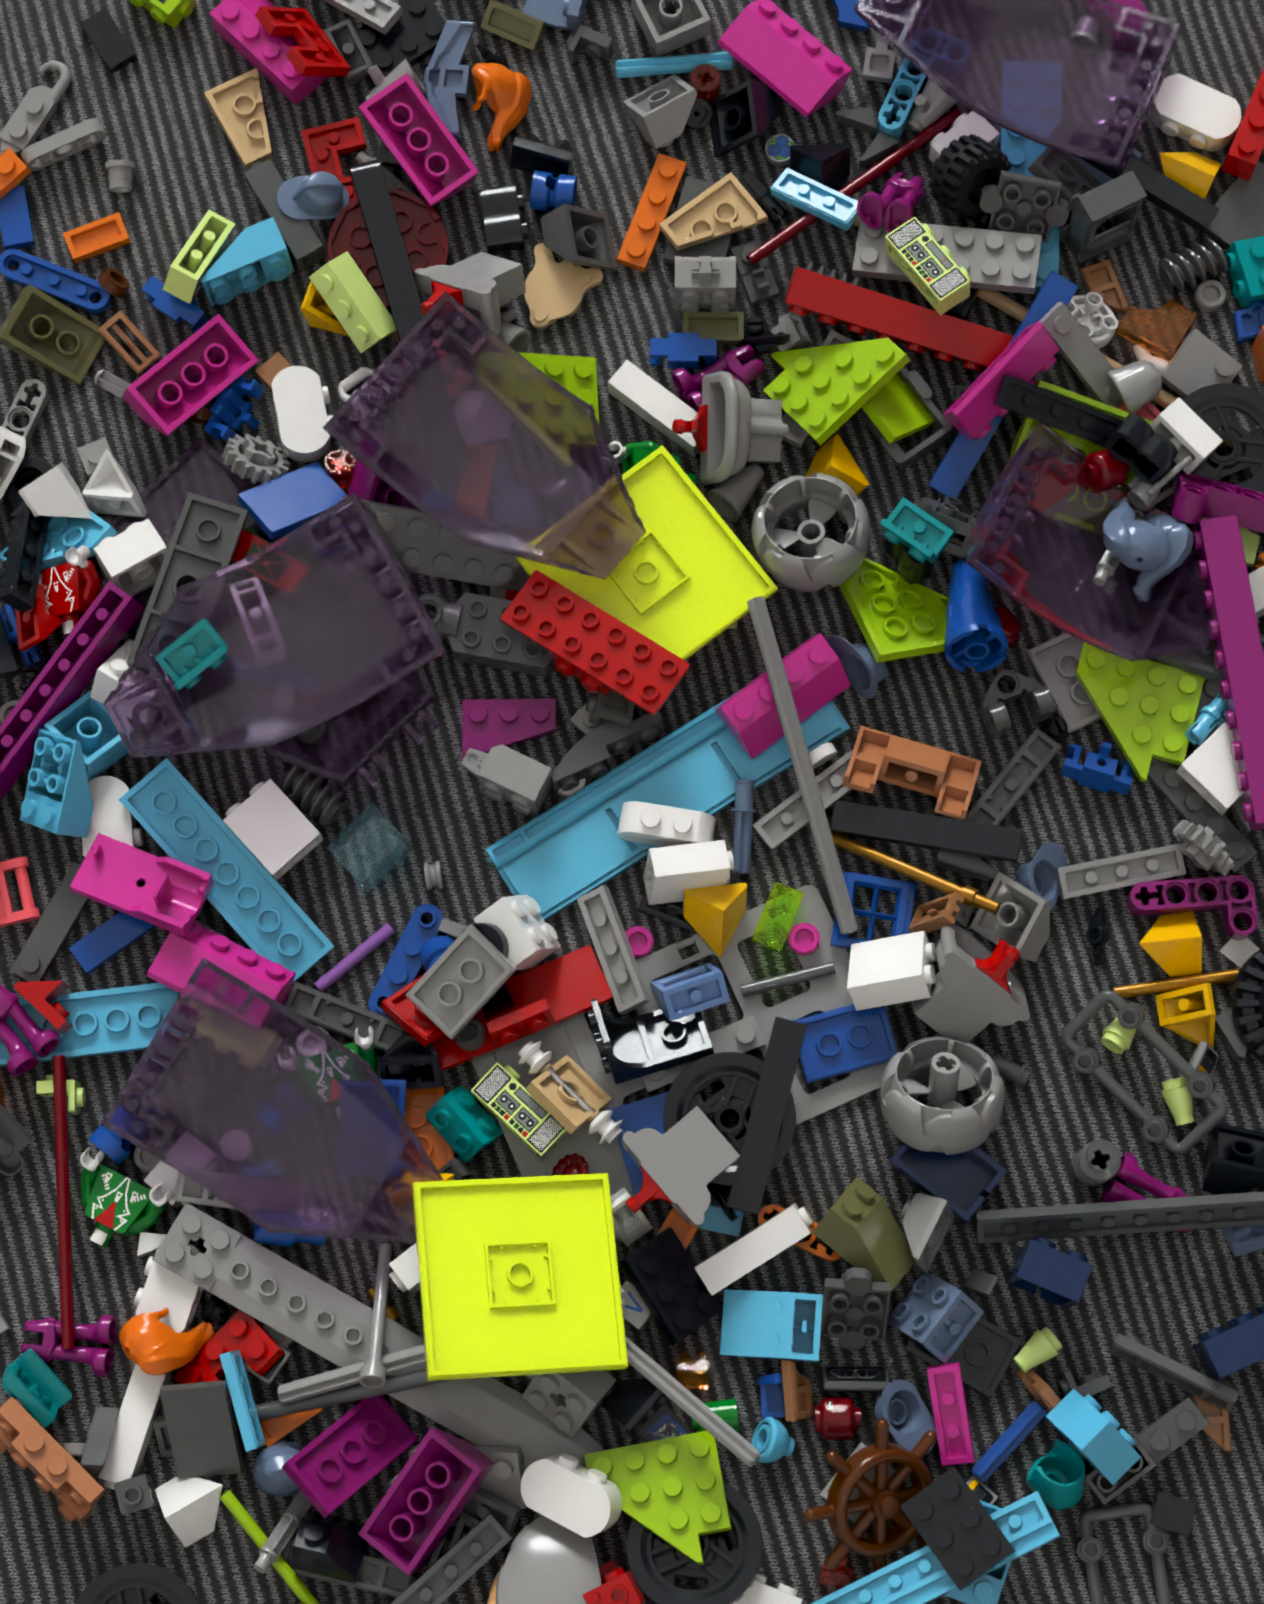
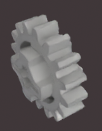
M238 434L234 436V439L229 438L222 457L225 458L224 464L232 466L230 470L232 473H237L241 479L250 478L253 484H256L257 481L263 484L287 474L290 462L287 461L288 455L280 453L281 447H276L270 440L264 442L261 441L260 436L254 438L249 434H245L244 438Z
M1182 819L1172 830L1174 832L1173 835L1178 838L1177 841L1181 843L1179 850L1199 869L1203 868L1207 872L1211 869L1212 872L1225 876L1234 867V861L1230 858V854L1226 852L1228 850L1227 844L1209 827H1203L1200 824L1196 826L1193 822L1190 823L1187 819Z

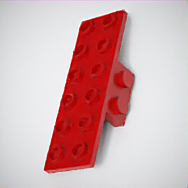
M539 571L533 572L500 617L503 623L550 651L555 663L554 667L561 674L567 677L575 676L581 680V685L592 693L599 691L606 696L610 690H613L651 715L658 713L690 668L689 663Z
M587 945L509 978L505 984L515 1006L486 1019L482 1009L473 1017L478 1019L486 1030V1041L482 1047L475 1051H464L457 1046L454 1039L451 1040L446 1034L432 1042L439 1054L441 1072L593 1009L590 1001L597 998L599 1006L612 1001V992L592 947Z

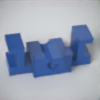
M153 275L142 287V292L147 295L146 299L152 302L153 307L165 314L176 324L183 319L189 329L196 332L209 322V319L205 317L206 313L196 306L195 298L189 304L163 290L164 283Z
M668 333V338H650V366H662V358H668V369L684 368L687 371L688 369H698V358H705L704 366H711L717 361V338H699V333Z
M240 376L219 394L209 411L212 416L203 430L212 439L219 441L222 438L226 443L229 438L234 439L236 433L233 430L239 432L243 423L256 430L260 422L250 414L253 405L244 401L242 397L247 395L260 400L265 389L256 380L253 379L250 383L244 376Z
M1103 741L1098 754L1088 751L1084 765L1078 764L1082 746L1070 743L1060 775L1078 780L1077 784L1105 793L1111 790L1127 795L1132 784L1134 771L1125 759L1119 776L1115 775L1118 760L1109 758L1112 744ZM1097 762H1102L1105 766H1100Z

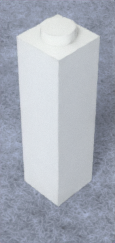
M626 360L608 381V393L695 457L698 453V446L692 434L674 433L672 431V424L674 419L691 421L698 412L629 360Z
M796 1203L697 1264L695 1270L710 1294L714 1295L811 1234L813 1230L810 1225L814 1222L804 1206L799 1209Z
M135 1364L117 1417L106 1462L98 1478L105 1480V1487L115 1490V1483L138 1476L154 1428L152 1422L162 1405L159 1391L162 1385L169 1384L172 1373L150 1375L143 1372L140 1366Z

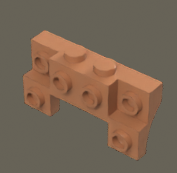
M861 726L842 785L851 787L856 791L873 794L876 782L880 780L937 797L934 812L948 818L965 820L982 761Z
M13 1397L0 1407V1452L3 1453L7 1450L20 1468L25 1470L28 1467L36 1475L34 1481L44 1492L48 1493L51 1490L57 1496L58 1503L60 1504L57 1508L58 1511L69 1522L75 1519L81 1525L90 1516L93 1507L105 1493V1489Z

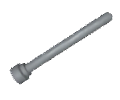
M387 1242L382 1243L379 1247L368 1360L360 1368L359 1382L368 1388H380L386 1384L387 1369L384 1367L381 1358L390 1274L389 1263H391L392 1246Z

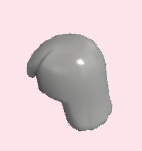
M1146 360L1136 361L1107 372L1108 378L1118 389L1129 413L1136 414L1143 406L1155 399L1162 388V379L1158 370L1151 362Z

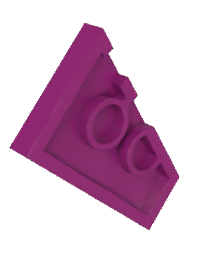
M556 698L462 699V761L469 748L489 753L492 747L501 744L510 746L516 743H524L556 732Z

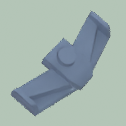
M446 20L429 65L425 68L423 84L426 90L427 101L456 141H461L456 97H469L472 68L470 65H461L473 33L477 28V24L472 21Z

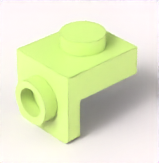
M46 1075L45 1081H36V1094L42 1097H54L53 1075ZM66 1080L68 1111L73 1115L81 1114V1107H85L86 1104L85 1088L81 1087V1083L77 1080Z

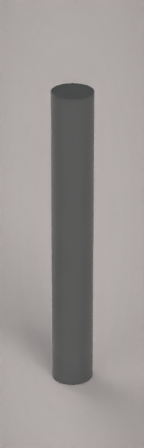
M831 961L742 984L740 987L743 997L836 974L834 963Z

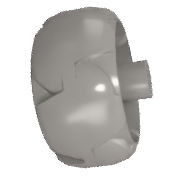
M813 473L811 477L794 475L779 481L764 494L752 519V542L759 564L779 584L796 591L816 592L829 584L832 587H837L846 582L860 568L870 546V518L864 502L857 497L854 490L846 482L827 474ZM800 509L809 511L810 519L803 521L798 526L797 532L778 528L777 523L786 515ZM835 513L839 515V519L843 523L848 525L843 545L825 537L823 524ZM798 541L799 557L783 551V549Z
M941 1036L916 1040L909 1043L903 1052L894 1054L883 1072L880 1107L884 1119L888 1122L892 1133L914 1149L923 1152H941L946 1155L963 1153L981 1145L989 1133L994 1132L1000 1123L1005 1099L1004 1081L999 1075L998 1067L994 1060L986 1052L970 1042L963 1043ZM929 1082V1085L926 1087L921 1083ZM967 1089L976 1096V1100L972 1105L964 1107L956 1102L957 1091ZM927 1094L928 1100L938 1107L926 1106L910 1096Z

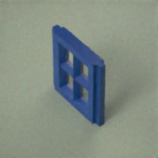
M842 871L852 908L854 907L856 886L874 888L871 911L853 908L854 915L870 917L867 939L849 937L850 933L841 934L836 915H834L830 946L850 950L851 944L873 940L876 918L893 921L891 937L909 933L916 884ZM880 890L897 892L894 915L877 912Z

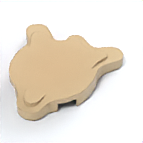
M544 243L537 244L534 247L536 263L533 270L527 276L525 281L526 293H524L525 302L530 312V324L538 330L545 329L550 324L557 322L558 319L567 316L569 318L572 317L582 305L585 294L591 288L603 282V273L598 268L585 269L579 264L571 263L566 259L562 262H556L552 251Z

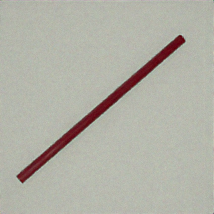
M954 108L838 190V192L851 197L929 142L937 134L950 127L962 115L961 112ZM807 212L746 256L747 261L750 265L754 266L820 218Z
M64 1055L52 1056L61 1346L62 1350L75 1349L66 1060Z

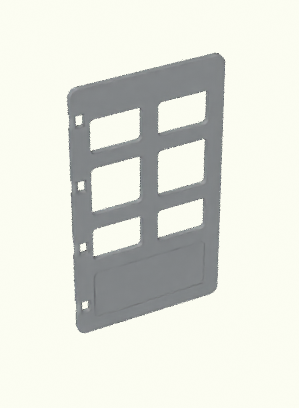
M805 885L746 911L721 959L698 933L637 959L636 962L651 1001L636 1009L639 1015L661 1009L651 990L650 982L704 958L715 956L718 958L742 1010L743 1019L754 1015L766 1042L765 1046L759 1048L765 1060L775 1017L794 1021L815 1012L823 1013L853 1004L847 990L850 956L846 949L830 946L833 920L818 889L811 885ZM784 904L788 913L772 920L768 911ZM799 923H809L816 927L820 934V943L817 950L807 956L796 954L802 969L833 961L836 974L809 980V990L772 1007H767L763 1004L759 993L743 997L740 985L753 982L739 952V943L777 926L784 929L787 937L790 930ZM695 943L699 953L682 960L679 950ZM585 1012L471 1059L480 1080L498 1062L502 1067L506 1064L512 1067L521 1077L518 1082L527 1088L530 1082L541 1073L529 1075L530 1066L527 1063L518 1064L521 1059L518 1053L528 1042L533 1041L536 1043L541 1040L540 1049L544 1053L552 1051L551 1065H554L565 1055H568L612 1098L610 1103L600 1113L624 1105L623 1101L627 1096L645 1089L641 1077L615 1084L613 1075L610 1073L605 1074L599 1049L585 1019ZM888 1062L850 1072L847 1078L811 1094L804 1092L795 1073L790 1092L795 1104L796 1126L881 1088L882 1075ZM697 1093L694 1099L701 1105L704 1102L700 1093ZM497 1119L522 1177L551 1176L553 1167L557 1165L559 1159H563L567 1154L571 1156L576 1153L579 1156H583L585 1161L588 1162L589 1166L587 1169L589 1174L608 1173L611 1196L625 1187L630 1196L634 1197L618 1140L616 1139L611 1144L607 1141L600 1144L601 1135L598 1132L589 1134L590 1121L586 1122L574 1133L570 1134L568 1132L541 1159Z

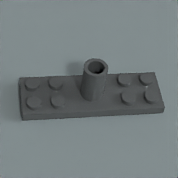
M188 492L128 656L127 666L172 680L155 660V656L204 617L209 622L211 621L247 521L248 510Z

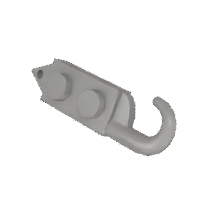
M48 61L39 68L38 72L40 74L48 69H56L60 72V78L53 89L47 86H36L29 89L0 133V155L10 148L18 156L26 147L35 142L70 85L71 72L65 64L59 61Z

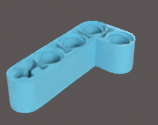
M929 28L922 29L916 34L879 111L876 128L877 134L881 130L895 140L901 137L915 105L914 99L921 93L932 70L951 78L959 77L964 73L969 54L965 43ZM930 45L933 49L924 50L920 46ZM956 56L960 61L954 62L949 60L948 57ZM918 70L921 74L915 76L911 75L908 71ZM906 95L909 99L902 101L897 99L896 96ZM895 114L896 121H893L892 124L889 125L892 119V115Z

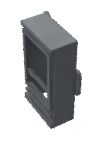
M1133 170L1084 194L1077 193L1070 198L1067 208L1069 211H1073L1070 224L1065 225L1061 229L1059 240H1065L1078 265L1132 240L1131 232L1134 229L1144 201L1143 199L1147 198V194ZM1112 217L1117 226L1095 235L1097 225Z
M905 366L897 374L933 418L934 422L931 426L936 433L907 453H904L896 442L889 444L862 408L857 411V414L899 467L900 472L949 440L953 430L948 421L930 400L933 394L931 388L917 371L909 372Z

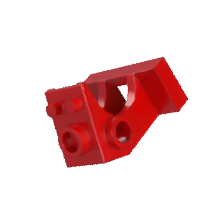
M614 1559L599 1566L602 1585L582 1595L587 1604H641L645 1601L631 1570L624 1572L622 1567H617Z

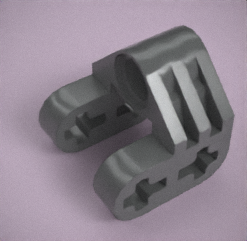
M1002 670L997 673L979 708V713L990 738L995 739L1008 734L1012 725L1004 704L1017 700L1020 695L1023 696L1031 718L1035 723L1051 718L1056 708L1049 688L1046 685L1041 686L1040 682L1011 670ZM1001 680H1006L1013 686V691L1011 693H1003L999 690L997 683Z

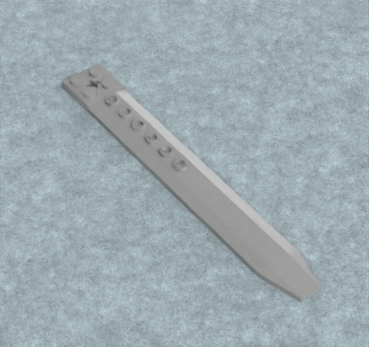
M185 1203L154 1255L153 1261L340 1368L368 1360L372 1308L194 1206ZM199 1238L205 1240L203 1246L207 1249L204 1254L199 1252L196 1256L191 1255L192 1248L189 1246L190 1242H197ZM385 1316L382 1356L424 1344L423 1337ZM426 1364L386 1375V1377L426 1369ZM493 1377L458 1379L387 1394L477 1446H521L524 1471L537 1460L561 1453L574 1456L579 1460L578 1464L586 1468L584 1454L604 1451L582 1428L573 1438L570 1437L540 1411L534 1409L529 1402L521 1397V1393Z

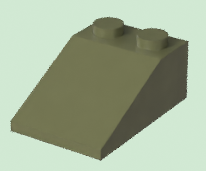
M31 284L22 289L0 328V344L78 385L81 384L105 339L98 332L100 328L98 325Z
M858 1177L849 1185L812 1232L852 1266L868 1269L873 1275L874 1282L891 1283V1292L915 1262L908 1240L884 1199Z

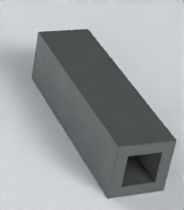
M268 159L251 165L248 171L244 172L247 185L267 218L274 217L288 252L300 272L326 258L323 244L308 220L292 219L280 210L277 203V192L284 181L272 161Z

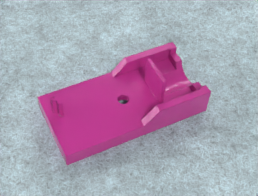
M98 833L75 875L70 889L71 892L186 938L214 882L212 875L208 872L170 857H157ZM140 881L146 882L143 887H138L137 884Z

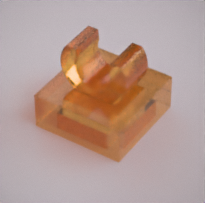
M682 1351L681 1359H677L676 1380L685 1388L708 1390L709 1360H706L704 1352H700L699 1360L687 1359V1351Z

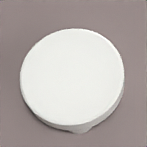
M1096 292L1073 296L1067 306L1068 310L1098 349L1104 347L1111 341L1118 326V320L1115 318L1114 313L1103 302L1102 296Z

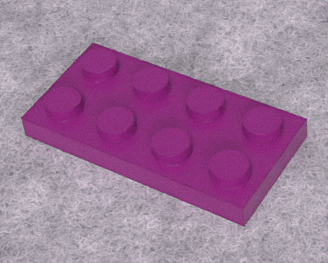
M382 1395L360 1401L282 1466V1469L325 1519L419 1438Z

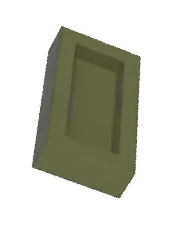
M490 0L480 28L535 51L547 22L497 0Z
M683 312V333H699V338H717V345H739V342L744 339V312Z

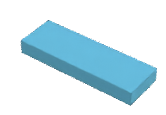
M789 168L783 171L770 188L772 196L845 231L850 228L859 216L857 213V200Z
M234 1350L220 1354L245 1451L265 1446V1438L241 1351Z

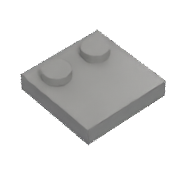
M1195 328L1190 331L1160 377L1164 384L1182 398H1185L1190 393L1205 386L1231 383L1242 365Z

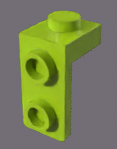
M129 0L136 7L141 8L143 6L150 11V15L158 23H166L173 29L183 17L186 18L192 13L196 4L195 0H167L164 4L159 0Z

